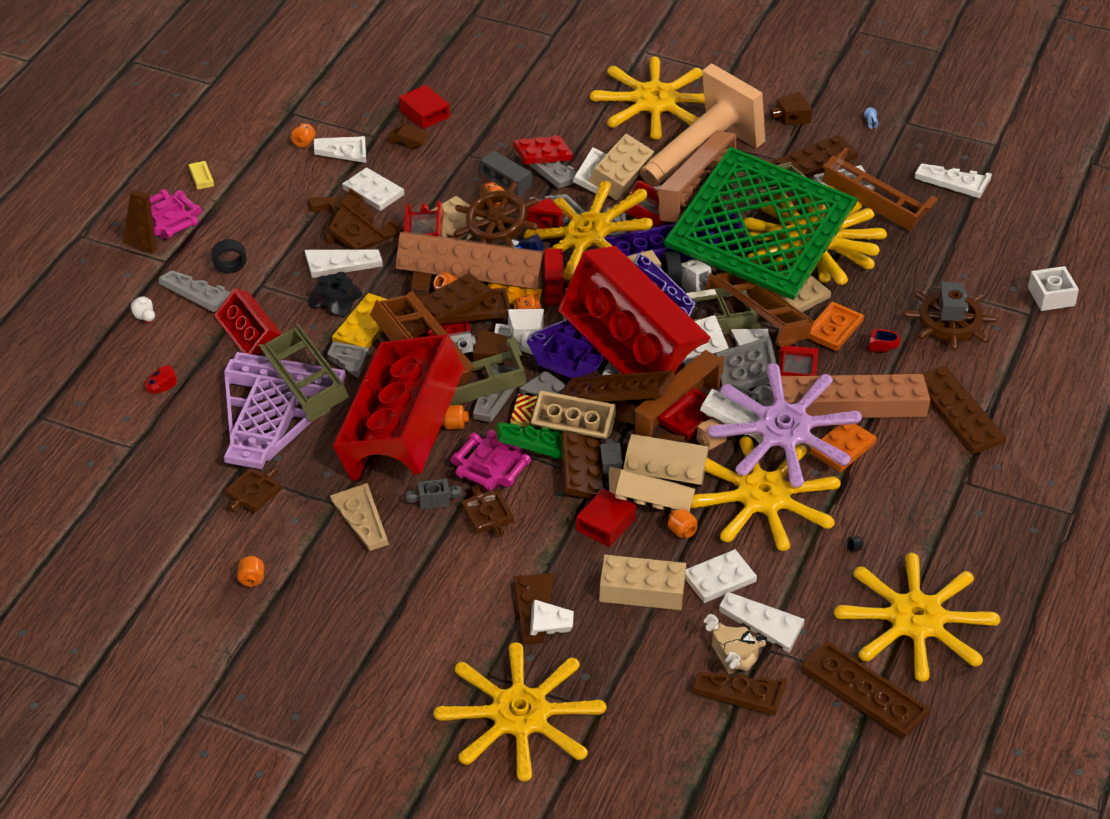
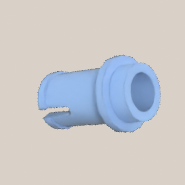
M867 108L864 112V117L867 119L868 127L873 129V124L874 128H876L879 124L876 117L877 111L874 108Z

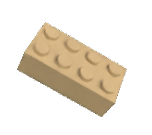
M625 134L595 166L588 182L599 187L602 181H609L611 189L608 195L618 200L640 175V169L652 158L654 151L628 134Z
M604 555L599 602L682 610L686 563Z

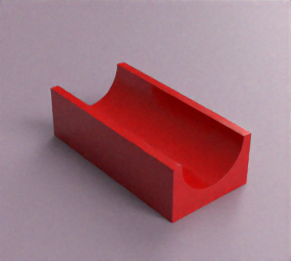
M616 246L583 251L558 309L621 374L674 370L675 373L681 362L693 350L708 343L711 338Z
M448 334L380 342L333 445L351 481L359 480L369 455L374 454L387 455L398 459L408 466L414 475L422 473L465 369Z

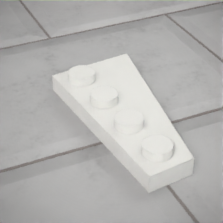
M921 164L915 173V179L980 198L990 182L992 174L978 175L977 171L964 173L959 172L960 169L956 168L944 170L942 166Z
M305 250V257L312 278L336 274L337 272H352L382 267L379 250Z
M730 592L726 593L719 606L721 613L739 624L744 623L748 625L751 631L756 634L759 632L766 636L769 642L781 645L787 653L791 651L805 620Z

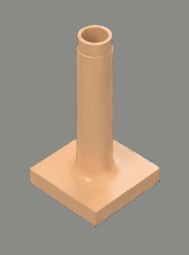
M711 63L702 71L706 113L640 169L643 180L651 187L658 186L661 182H664L716 131L735 133L736 137L757 149L765 142L763 93Z

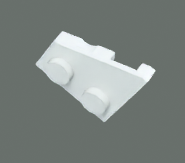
M534 600L531 609L530 635H537L538 632L546 631L547 634L570 632L573 627L574 611Z

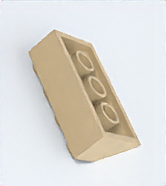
M540 391L531 425L607 439L612 432L616 417L615 404Z
M631 434L623 470L654 478L703 486L709 447Z
M609 467V492L616 494L615 498L627 500V497L634 498V503L645 505L646 502L653 503L652 507L663 510L664 506L671 508V512L682 508L690 512L695 492L694 488Z

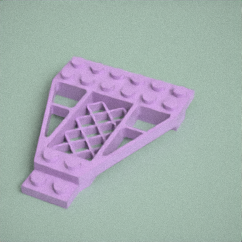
M237 352L234 359H230L224 371L230 445L224 456L225 463L263 469L266 461H270L311 422L308 420L304 410L297 408L298 400L267 357ZM281 360V363L296 383L323 369L317 365ZM332 368L343 383L346 376L345 370ZM326 374L301 388L305 396L312 397L334 383ZM229 385L249 386L252 389L247 399L231 397ZM277 394V397L272 399L269 398V396ZM265 399V402L257 403V401ZM281 402L284 403V405H282V406H279V407H276V406H275V405L278 404V403H281ZM231 406L243 407L233 428ZM268 407L272 408V410H269L267 412L263 411V409H266ZM259 412V415L254 417L251 416V414ZM275 415L278 416V418L274 420L269 419L270 417H273ZM293 417L303 418L285 435ZM263 420L266 421V423H264V424H261V425H258V424H257V423L260 422V421H263ZM253 425L254 428L245 430L246 427ZM267 429H272L271 432H268L266 434L263 432Z

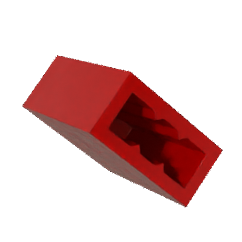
M427 85L399 96V110L421 129H425L450 117V104Z
M603 488L577 516L576 531L610 548L636 519L637 505L629 500L615 498L616 494Z

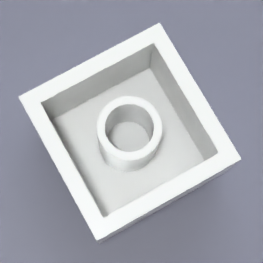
M1065 266L1031 271L1028 289L1041 311L1075 306L1079 289Z

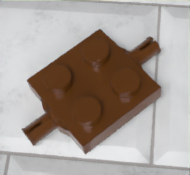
M273 466L269 471L263 473L249 468L224 490L225 496L234 500L227 506V509L234 512L239 506H244L256 513L281 491V484L272 479V477L278 474V469Z
M478 485L472 486L471 491L474 496L461 501V507L476 534L493 529L497 537H502L504 531L501 526L513 523L514 517L499 490L482 493Z

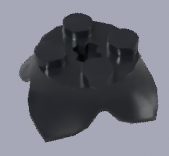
M345 272L318 277L316 287L310 294L309 306L320 308L325 304L333 314L344 318L353 306V298L359 299L362 296V291L353 284Z

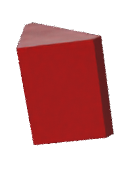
M547 198L527 208V221L538 224V229L563 227V211L550 198ZM560 237V238H549V239L562 240V237Z

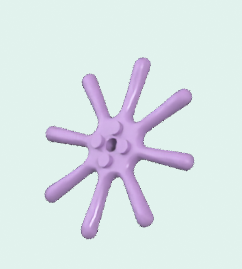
M775 363L769 364L766 370L775 401L769 407L759 404L730 384H725L721 387L720 392L724 397L756 413L759 416V420L752 423L712 425L708 427V435L711 438H722L758 433L764 437L763 441L736 466L738 475L746 476L769 448L773 446L784 448L789 480L794 488H799L804 483L795 450L797 444H808L841 466H846L851 461L847 453L810 433V429L814 427L857 424L862 419V415L858 411L821 416H810L806 413V409L831 385L832 377L830 375H821L798 403L790 404L784 399L779 366Z

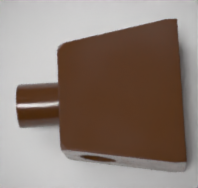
M796 92L778 98L776 108L770 109V116L772 119L780 118L784 125L809 124L812 118V108L801 92Z
M479 330L473 351V362L510 351L508 337Z

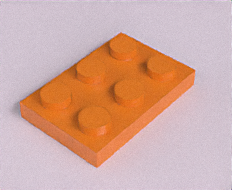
M831 302L814 321L809 339L838 351L863 322L864 315Z
M857 424L838 425L821 440L847 453L851 458L849 464L841 466L813 447L810 449V454L837 471L842 472L876 443L877 437Z

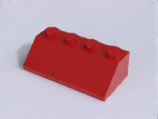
M236 287L214 314V317L242 353L260 356L262 351L258 344L265 345L267 342L282 335L253 296Z

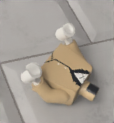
M709 614L704 619V623H707L706 629L714 631L712 647L727 673L732 674L738 670L748 671L757 661L758 648L766 645L764 636L760 634L752 637L746 627L725 626L719 623L717 617Z

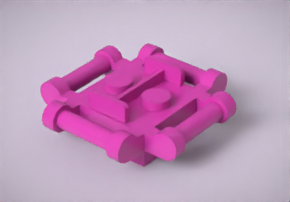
M162 189L158 194L150 197V203H156L151 206L155 237L159 236L161 239H169L179 231L198 225L196 217L202 213V208L191 202L182 190H178L173 196H170L165 189ZM184 205L187 206L190 210L186 211Z
M489 430L485 439L480 438L476 433H471L464 446L458 453H454L450 459L454 465L458 466L456 471L457 477L467 478L485 486V489L490 491L494 487L498 489L500 485L511 487L517 475L531 462V458L527 454H522L525 449L501 443L498 441L494 430ZM473 446H476V450L470 455V457L467 460L464 459L465 455L470 451V449Z

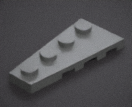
M560 161L529 164L558 189L574 184L573 179L577 172L569 165L565 167L560 164Z
M172 270L159 277V284L213 312L220 308L231 293L226 291L223 286L217 285L213 287L208 285L207 281H194L191 276Z
M499 364L491 366L495 376L516 370L515 367ZM515 388L478 398L473 412L474 419L492 422Z

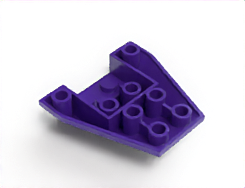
M639 253L633 263L690 317L696 302L648 257Z
M567 319L535 331L527 339V344L540 366L569 378L581 377L593 372L603 361V355Z

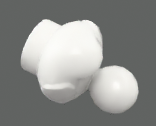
M144 296L133 300L131 310L137 319L144 320L146 323H151L155 318L152 301Z

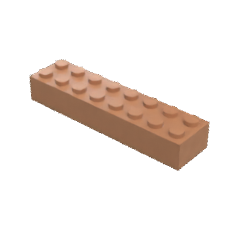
M716 131L659 187L657 196L659 197L658 213H660L661 221L672 223L679 221L729 147L736 149L735 133Z
M404 231L400 232L396 269L432 274L447 272L458 278L470 273L479 281L538 289L541 287L544 251Z
M923 374L831 376V385L806 409V413L810 416L858 411L861 413L862 418L927 417L930 397ZM781 376L785 401L790 404L798 403L820 376Z

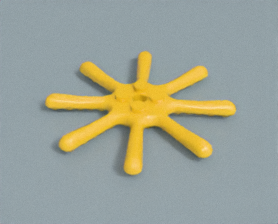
M653 56L649 60L651 81L643 83L635 80L617 66H610L607 73L635 91L612 92L594 90L589 95L590 99L594 102L632 101L635 104L611 116L607 120L609 127L616 128L640 111H647L651 113L650 136L652 139L658 140L662 137L660 113L664 111L671 112L688 125H692L699 119V117L677 106L676 103L705 104L704 93H679L676 90L699 79L703 75L700 68H693L671 83H662L659 81L660 59Z
M602 181L599 184L590 211L584 212L581 215H578L563 198L559 197L554 200V203L571 220L569 225L559 228L528 229L524 233V239L527 241H538L564 237V240L548 249H563L564 252L567 249L575 248L563 273L565 280H571L582 253L591 246H598L599 248L612 246L604 238L614 232L646 231L652 227L653 221L650 218L611 222L626 210L644 201L647 197L646 190L638 189L612 209L600 213L611 189L609 181Z
M781 193L774 195L775 200L783 199ZM791 201L788 202L790 207L794 206ZM785 202L779 204L782 208H787ZM824 204L817 206L818 211L827 209ZM865 208L848 216L840 230L872 219L874 217L873 210ZM797 210L793 211L794 216L800 215ZM817 216L808 217L811 223L819 221ZM747 217L743 219L748 230L767 233L783 229L782 225ZM805 218L797 220L798 225L807 224ZM793 223L786 226V228L794 227L795 225ZM819 225L813 227V229H814L815 232H816L817 228L819 227ZM809 228L801 229L803 235L811 233ZM797 230L789 232L790 237L799 236ZM835 236L828 249L830 247L843 248L870 256H876L880 251L876 244L853 241ZM806 238V239H805V241H806L807 244H808V242L810 241L811 238ZM801 240L793 241L795 247L803 245ZM789 243L781 244L783 250L791 248ZM777 245L768 247L770 252L779 251ZM765 249L757 251L758 255L767 253ZM803 250L797 251L799 256L803 252ZM826 250L821 258L822 262L837 284L843 285L847 283V275ZM752 252L748 254L746 258L753 257L755 255ZM768 257V258H764V259H760V260H761V262H762V261H765V260L769 259V257Z
M804 198L805 204L810 203L809 198ZM857 202L849 216L860 210L862 204ZM773 205L761 207V210L778 218ZM813 206L806 208L808 213L815 212ZM786 212L780 213L782 219L789 218ZM793 221L786 222V224L791 225ZM883 228L841 229L836 236L852 240H882L886 238L887 232ZM755 230L748 231L750 236L766 233ZM777 235L778 240L786 239L785 236ZM773 236L764 237L765 241H775ZM836 247L828 249L835 250L866 270L872 269L875 265L870 257L859 252ZM793 252L785 254L787 259L795 258ZM781 255L774 259L775 262L783 260ZM820 260L817 264L819 281L827 283L831 280V274L822 260ZM784 264L777 266L778 271L786 265Z
M744 436L739 440L740 447L746 457L755 448L753 441L749 436ZM802 444L795 446L797 458L800 461L806 454L807 449ZM707 458L705 471L737 485L738 489L720 493L694 494L691 508L736 501L744 504L745 507L721 532L720 539L724 542H731L753 513H764L768 517L777 549L786 551L790 548V542L778 516V510L788 509L823 528L830 529L835 524L834 519L830 515L793 500L790 496L797 493L835 490L840 487L841 483L839 478L829 476L804 481L801 487L794 488L790 482L784 480V476L788 473L786 458L777 470L772 472L761 469L758 461L751 470V473L746 476H740Z
M908 553L905 556L909 593L899 594L893 591L865 567L855 568L853 572L854 577L887 599L891 606L888 608H870L839 605L834 609L835 617L838 619L854 620L881 619L888 620L893 625L891 629L859 651L858 656L862 661L868 662L872 660L896 638L906 635L914 641V673L918 681L924 682L930 677L925 639L927 637L938 638L974 667L982 664L983 658L977 651L957 639L943 627L945 623L996 626L1000 623V616L995 612L948 611L941 606L943 602L974 581L971 572L964 571L960 573L937 594L926 595L920 590L919 556L915 553Z
M517 642L510 644L508 648L513 682L509 689L498 688L465 662L456 664L454 668L456 674L492 697L493 703L489 706H439L433 712L435 719L438 721L489 718L495 722L491 729L459 754L458 759L461 764H471L499 736L512 734L516 737L517 777L522 782L529 781L532 778L528 736L535 732L544 734L576 760H583L587 757L588 751L584 746L547 722V719L553 715H600L606 711V703L602 700L550 703L545 699L549 692L578 670L580 663L577 659H567L537 688H528L524 685L523 646Z

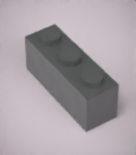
M493 151L480 159V174L508 189L511 182L515 181L517 187L514 194L517 196L532 186V172L498 152Z

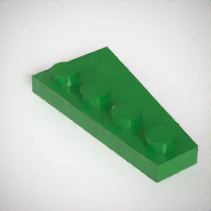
M498 423L495 427L497 439L503 444H510L538 454L562 459L560 439L562 431L560 430L550 431L549 428L544 427L540 430H535L533 426L521 428L517 424Z

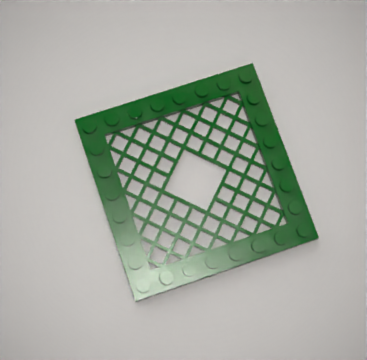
M729 147L665 239L664 246L795 300L857 204L858 198ZM745 172L747 176L738 178L736 173ZM760 178L763 183L754 185L752 179ZM749 180L750 186L742 187L740 182ZM737 183L739 188L730 190L729 184ZM777 185L778 190L770 191L768 186ZM765 187L767 192L758 194L756 188ZM753 189L755 195L746 196L744 191ZM792 191L795 196L786 198L784 192ZM741 192L743 197L734 199L732 194ZM781 193L783 199L774 200L772 195ZM729 195L731 200L722 202L720 196ZM769 196L771 201L762 203L760 198ZM757 198L759 204L750 206L748 200ZM809 198L810 203L802 204L800 199ZM797 200L799 205L790 207L788 202ZM745 201L746 207L738 208L736 203ZM785 202L787 208L778 210L776 204ZM733 204L735 209L726 211L724 205ZM824 204L827 209L818 211L816 205ZM773 205L783 229L750 236L740 212ZM721 206L723 212H713L712 208ZM813 206L815 212L806 213L804 208ZM801 209L803 214L794 216L793 211ZM789 212L791 217L782 219L780 213ZM737 213L738 219H729L728 215ZM827 213L825 218L822 219L821 215ZM725 216L726 221L718 223L716 217ZM817 216L819 221L811 223L808 217ZM712 218L715 224L706 225L704 220ZM805 218L807 224L798 225L797 220ZM793 221L795 226L786 228L785 223ZM741 222L743 228H733L732 224ZM729 225L730 231H721V226ZM819 225V227L817 228V230H816V232H815L814 229H813V227ZM717 228L718 233L710 235L708 229ZM809 228L811 233L803 235L801 229ZM797 230L799 236L790 237L789 232ZM705 231L706 236L697 237L696 232ZM745 232L747 237L738 239L736 233ZM785 233L787 239L778 240L777 235ZM733 235L735 240L726 242L724 236ZM773 236L775 241L766 243L764 237ZM713 238H721L722 243L713 244ZM761 238L763 244L754 246L752 240ZM806 238H811L810 241H809L808 244H807L806 241H805V239H806ZM801 240L803 245L795 247L793 241ZM749 241L751 247H741L740 243ZM789 243L791 248L783 250L781 244ZM737 244L738 250L730 251L728 245ZM777 245L779 251L770 252L768 247ZM765 248L767 253L758 255L756 250ZM803 250V252L799 256L797 251ZM753 251L755 256L746 258L744 252ZM793 252L795 258L787 259L785 254ZM781 255L783 260L775 262L773 256ZM769 257L771 263L762 265L760 259ZM795 262V264L793 265V267H792V269H791L789 263ZM785 264L787 270L779 272L777 266Z

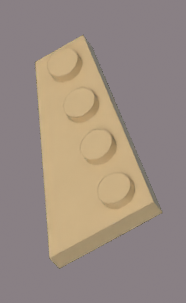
M368 483L330 495L332 503L369 551L389 545Z

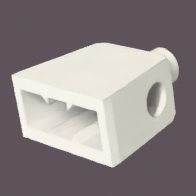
M697 259L681 263V285L688 293L705 290L709 273H711V267Z
M508 309V326L512 338H516L517 343H521L523 347L529 348L527 339L535 331L543 329L544 309Z

